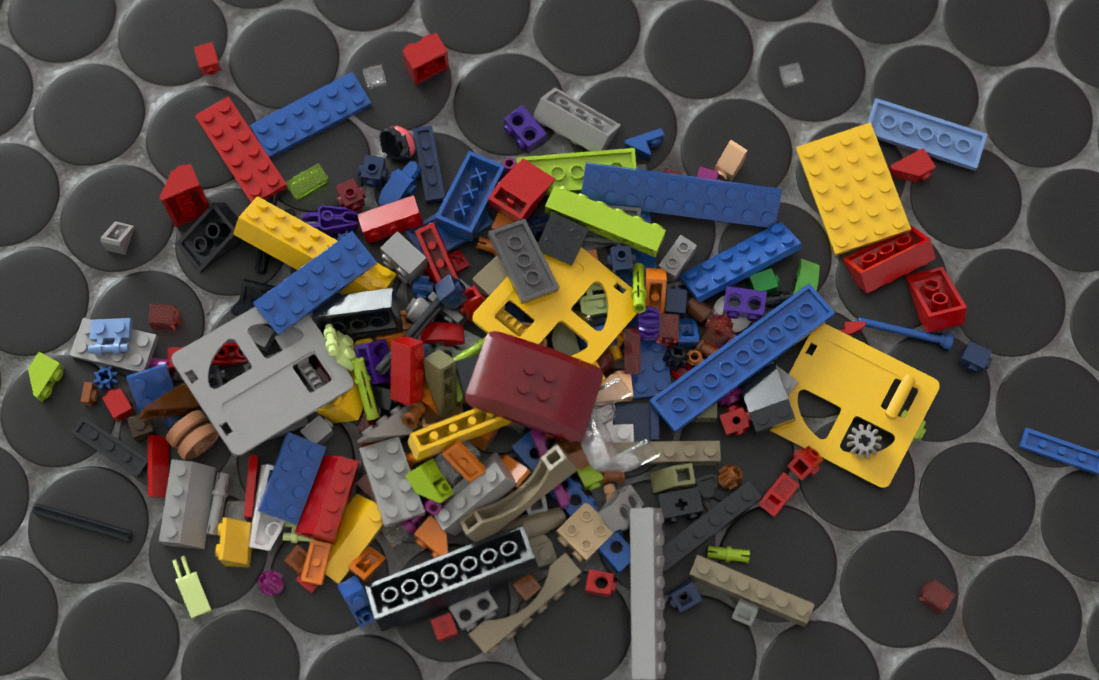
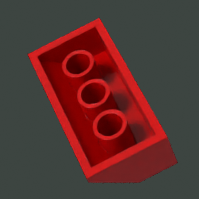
M191 163L180 165L171 171L160 199L175 227H179L198 219L210 205Z
M910 225V232L873 243L843 258V262L857 286L866 293L872 292L878 287L891 283L894 279L909 274L912 270L925 266L930 261L936 259L931 239Z
M323 456L296 527V535L335 545L360 469L359 461L342 456Z

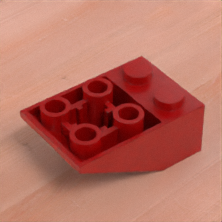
M522 158L488 197L489 206L514 222L522 219L527 221L556 179Z

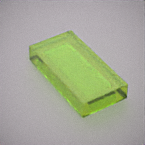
M317 163L286 181V184L294 199L297 200L328 182L329 178L320 164Z

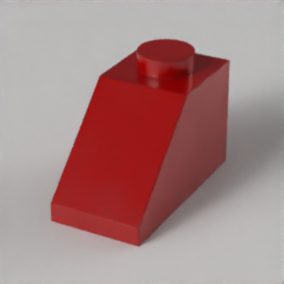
M922 148L890 165L889 172L891 177L914 183L920 180L924 182L933 176L932 173L936 166L925 149Z

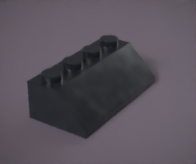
M393 288L333 296L315 309L312 314V319L323 336L327 324H332L336 332L339 331L344 335L350 336L352 339L403 332L399 300Z

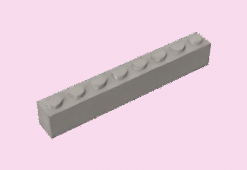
M630 508L632 679H664L666 664L664 662L666 644L663 640V632L665 630L663 588L665 580L662 574V567L665 561L662 555V546L664 544V536L662 534L664 515L662 508Z

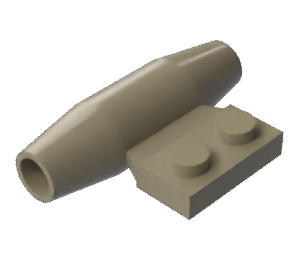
M560 507L550 508L548 511L531 515L525 514L516 517L496 534L523 524L538 566L541 567L557 560L552 542L545 534L563 525L566 522V517Z

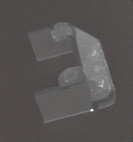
M620 377L600 387L585 435L580 441L589 464L598 472L632 471L660 456L648 439L618 454L606 423L612 421L617 414L614 403L632 394Z

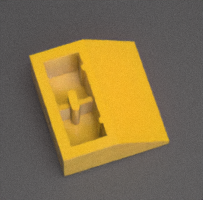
M223 518L222 523H219L218 536H221L220 544L216 546V557H219L218 560L224 566L250 568L252 547H249L252 523L231 518Z

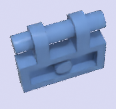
M131 318L91 320L90 340L92 342L97 341L96 345H89L88 352L96 353L97 355H104L109 352L114 354L129 352L130 345L128 343L123 344L124 340L132 339L133 320ZM106 341H115L113 344H106Z

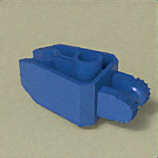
M411 161L402 171L400 169L394 170L388 178L389 181L381 191L379 204L384 206L413 195L417 189L418 183L415 180L421 172V166Z

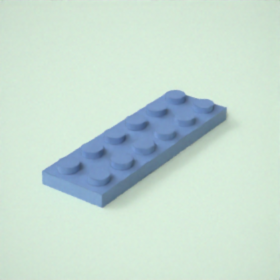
M875 98L867 122H871L877 140L914 152L924 148L930 157L976 171L987 138L986 133Z

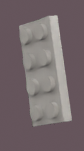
M82 319L70 352L72 358L135 373L148 369L159 338L157 335L132 329V339L124 340L123 344L128 343L130 345L129 352H122V354L109 352L104 355H97L96 353L88 352V346L96 345L97 341L92 342L90 340L91 320ZM106 341V344H113L115 341Z
M399 436L359 448V453L384 527L424 515L425 511L419 494L414 491L405 477L411 471Z

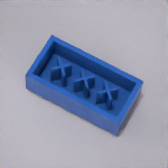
M469 151L435 216L437 227L472 242L490 207L488 197L505 177V165Z

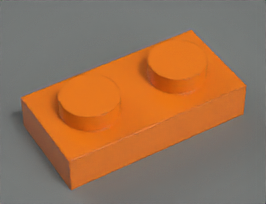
M458 439L443 449L441 454L469 483L485 473L486 467Z
M315 540L310 541L301 578L302 582L323 585L332 544Z

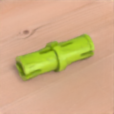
M708 545L707 559H720L728 563L730 561L749 563L750 557L742 556H749L750 550L732 549L731 546L723 548Z

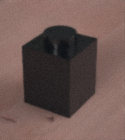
M382 382L371 385L376 407L391 410L398 406L399 402L390 399V384Z

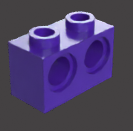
M523 105L504 118L503 128L509 136L512 135L516 139L515 142L520 150H525L529 154L546 142L547 133ZM516 121L522 122V125L515 126L513 123ZM531 135L534 139L527 140L525 137Z
M727 286L723 315H727L726 317L731 319L744 317L748 321L757 322L764 316L767 292ZM737 300L740 305L738 307H731L729 302ZM751 303H757L760 306V308L758 310H752L749 307V305Z
M386 338L355 345L357 358H364L367 374L371 377V380H369L370 385L391 380V369L384 376L379 375L375 370V367L389 352Z

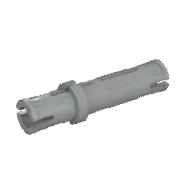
M217 473L215 488L211 494L213 498L206 530L207 535L218 536V526L222 522L224 504L229 494L227 489L230 474Z

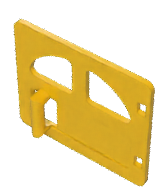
M581 247L573 265L542 253L559 286L557 292L521 304L507 276L473 314V322L487 334L492 331H499L540 344L552 329L561 322L587 343V348L572 356L594 364L637 313L633 310V300L631 298L633 288ZM594 283L602 286L608 302L607 319L601 331L593 329L571 310ZM616 283L626 290L623 294L614 288ZM511 301L530 316L534 323L528 328L504 310L505 304Z
M824 323L809 335L789 373L790 376L799 382L788 396L796 421L769 431L804 449L810 446L819 453L821 458L880 488H886L891 483L940 385L935 378ZM811 343L817 346L812 356L806 354ZM898 379L901 383L887 410L881 407V404L893 381ZM912 387L918 390V393L906 416L901 418L898 414ZM806 390L840 407L841 412L826 439H819L805 424L798 407V393L800 391ZM855 417H859L891 433L895 438L889 447L878 451L876 456L869 453V459L865 458V454H862L861 459L857 458L858 454H851L840 448V444Z

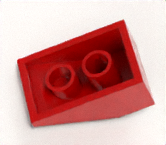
M943 267L906 275L905 279L918 318L927 333L965 324L967 307Z

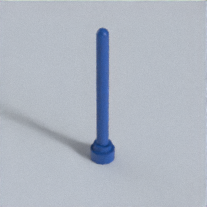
M858 318L857 322L865 321V327L939 343V346H942L943 349L951 350L954 334L945 333L940 336L866 318Z

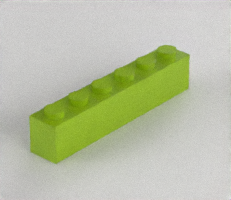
M554 185L545 205L546 214L551 215V213H555L588 228V231L620 244H626V246L631 245V248L655 258L666 233V230L658 224H649L644 222V219L639 216L632 217L621 209L607 207V204L604 202L592 201L584 194L579 193L577 195L572 193L564 186L557 187Z

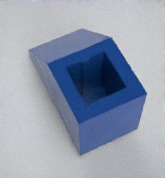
M356 575L337 585L360 628L375 621L369 598Z

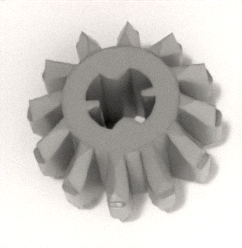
M860 424L859 432L856 428H852L851 431L854 435L848 434L847 436L849 440H852V442L847 443V447L854 446L850 453L854 454L858 451L857 458L861 459L862 453H865L866 459L870 458L869 452L876 456L877 451L874 448L881 449L882 445L876 442L881 441L882 437H874L878 430L875 429L871 433V425H868L866 430H864L863 425ZM861 437H865V440H869L870 443L868 442L867 446H864L859 441H861Z

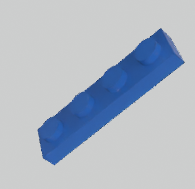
M1029 428L1024 429L1019 445L1020 449L1095 475L1099 474V452Z

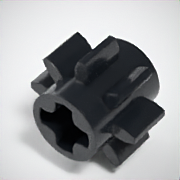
M675 345L672 348L667 347L662 360L666 361V367L676 371L680 367L682 369L685 368L689 355H685V348Z

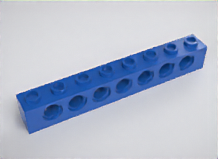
M528 432L511 446V451L532 474L540 458L532 459L530 457V453L537 450L530 432ZM569 476L562 481L568 485L567 490L570 497H578L581 500V504L578 506H573L568 501L569 507L563 509V511L569 518L584 503H588L597 513L599 512L596 508V501L590 495L587 497L582 490L584 488L577 480L573 481ZM552 489L548 494L559 506ZM620 529L614 531L597 549L618 575L631 565L630 542L627 543L622 538L624 534ZM612 544H619L622 551L614 553L611 551L610 546Z

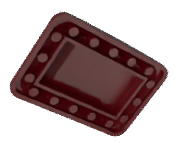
M492 331L487 334L465 394V401L472 408L554 437L577 443L585 435L603 380V372L599 367L565 353L506 333Z

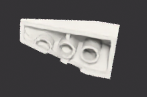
M266 464L261 465L257 482L249 547L270 551L285 521L257 511L274 467Z

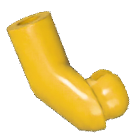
M623 331L617 336L618 345L608 347L613 361L623 358L620 347L626 339V334Z

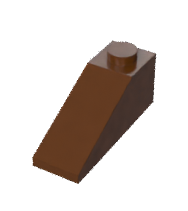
M183 383L145 406L139 415V419L186 416L193 411L202 410L187 385Z

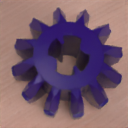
M646 306V310L643 313H638L637 335L640 340H656L660 330L659 310L652 306Z

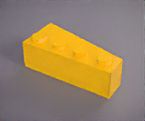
M366 338L357 340L354 344V351L355 345L372 341V339ZM346 368L354 381L356 378L354 370L350 371ZM354 381L353 388L315 412L327 418L331 423L358 421L364 407L358 384H355Z

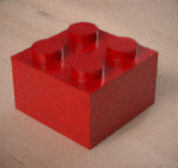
M437 33L426 35L421 41L415 44L410 43L402 50L404 67L415 85L449 68L448 51Z

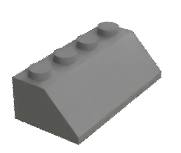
M553 88L541 97L533 114V118L540 125L553 129L556 134L567 137L573 144L581 145L588 152L606 150L621 126L557 88Z
M497 452L493 453L482 463L486 467L485 473L471 483L464 478L452 488L455 494L441 502L442 508L434 516L443 531L456 536L463 530L459 522L463 517L475 508L495 503L517 485V482Z
M171 460L159 542L163 546L205 550L206 530L213 497L211 494L212 490H214L217 468L192 461Z

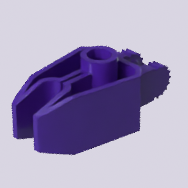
M321 205L317 212H307L301 215L302 220L305 222H317L308 223V225L330 237H338L337 233L345 234L346 231L348 233L354 232L358 229L359 224L357 222L358 213L343 207Z

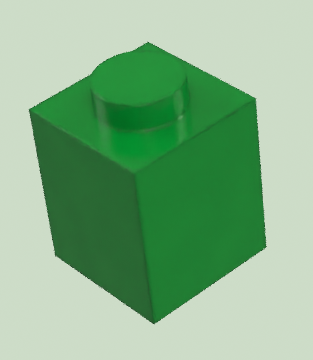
M772 268L749 276L747 280L749 289L765 291L767 294L775 293L779 287L778 285H780L778 275L773 273Z

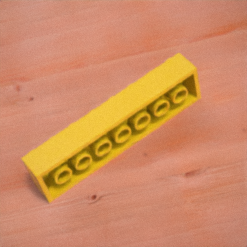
M258 196L238 217L233 233L235 236L296 270H299L337 242L336 239ZM377 263V265L338 293L343 295L391 288L397 273Z

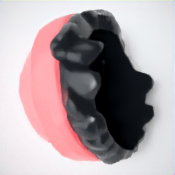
M394 126L385 128L380 132L379 141L382 153H386L387 158L405 161L414 154V139L408 130Z

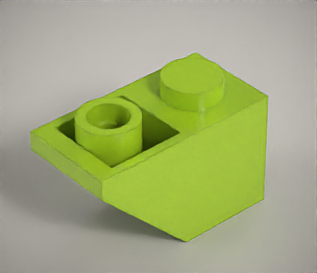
M38 352L30 364L28 372L33 394L40 402H43L44 399L51 395L55 382L59 381L63 376L64 367L54 359Z
M433 458L405 475L417 494L438 503L455 494Z

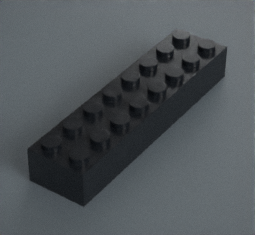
M522 524L365 585L374 618L383 632L537 572L540 569Z

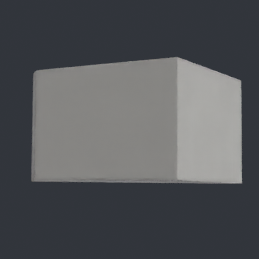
M115 221L103 234L100 242L106 251L126 255L134 226Z

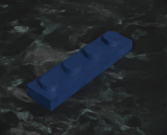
M432 125L413 128L419 166L422 168L421 178L426 203L443 201L445 193Z

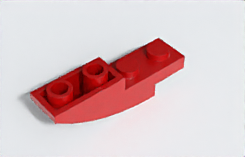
M225 343L215 355L210 367L218 365L219 368L244 365L249 362L236 343ZM171 347L167 349L169 369H176L172 363V356L184 347Z

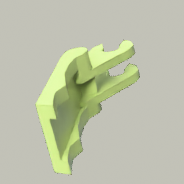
M182 556L181 560L187 575L182 577L178 562L174 559L173 565L178 575L176 581L189 614L194 619L212 610L197 572H190L185 556Z

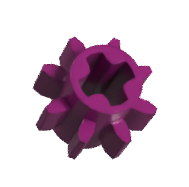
M737 387L718 402L720 405H727V407L737 404L741 400L739 397L740 393H742L741 389Z
M272 569L269 572H263L258 579V585L261 586L259 591L270 597L273 594H279L284 587V581L281 580L283 575Z

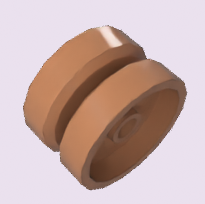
M201 410L193 411L184 416L166 435L168 443L173 448H178L177 453L184 461H191L202 455L219 437L214 426L207 424L208 418Z

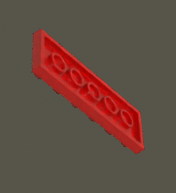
M229 96L195 115L196 120L250 203L257 196L267 200L287 188L286 182Z

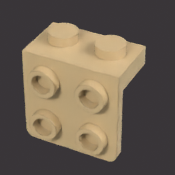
M584 503L557 530L556 535L558 536V542L566 548L568 546L573 551L571 554L577 561H583L586 564L592 558V554L614 532H611L601 516L588 503Z

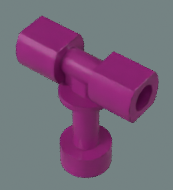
M424 497L425 501L421 500L425 514L427 512L432 515L438 514L442 504ZM424 515L403 521L401 525L406 531L413 534L419 528L417 523Z

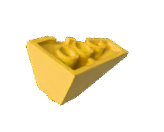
M356 494L347 506L336 543L331 548L325 573L337 584H340L349 572L348 566L367 549L384 527L375 502Z

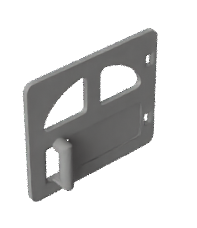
M256 307L173 354L172 363L233 455L241 456L353 388V378L344 366L336 362L335 356L329 355L325 346L327 340L309 314L292 326V328L297 329L303 334V338L269 359L264 358L248 334L250 328L268 324ZM227 341H234L252 368L223 386L212 389L208 383L210 365L220 348ZM315 355L332 379L329 383L324 385L309 363L308 357ZM296 365L314 392L310 393L294 371L293 366ZM193 371L198 379L193 384L186 375ZM226 423L232 430L228 436L221 428Z

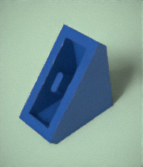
M676 319V345L685 348V350L696 349L699 343L696 319Z

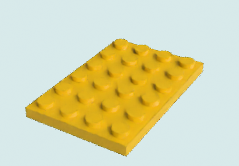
M871 122L796 147L835 256L911 231Z

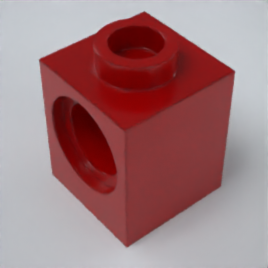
M213 42L194 47L203 76L214 75L221 71Z
M114 388L108 391L106 396L102 397L117 423L136 413L121 388Z
M589 569L585 593L610 597V593H615L617 580H613L614 574ZM598 579H603L606 581L607 587L599 589L595 582Z
M451 613L431 620L438 643L458 636Z

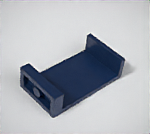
M650 403L594 405L612 406L613 425L633 424L634 442H659V413ZM592 414L583 437L585 438V444H593Z

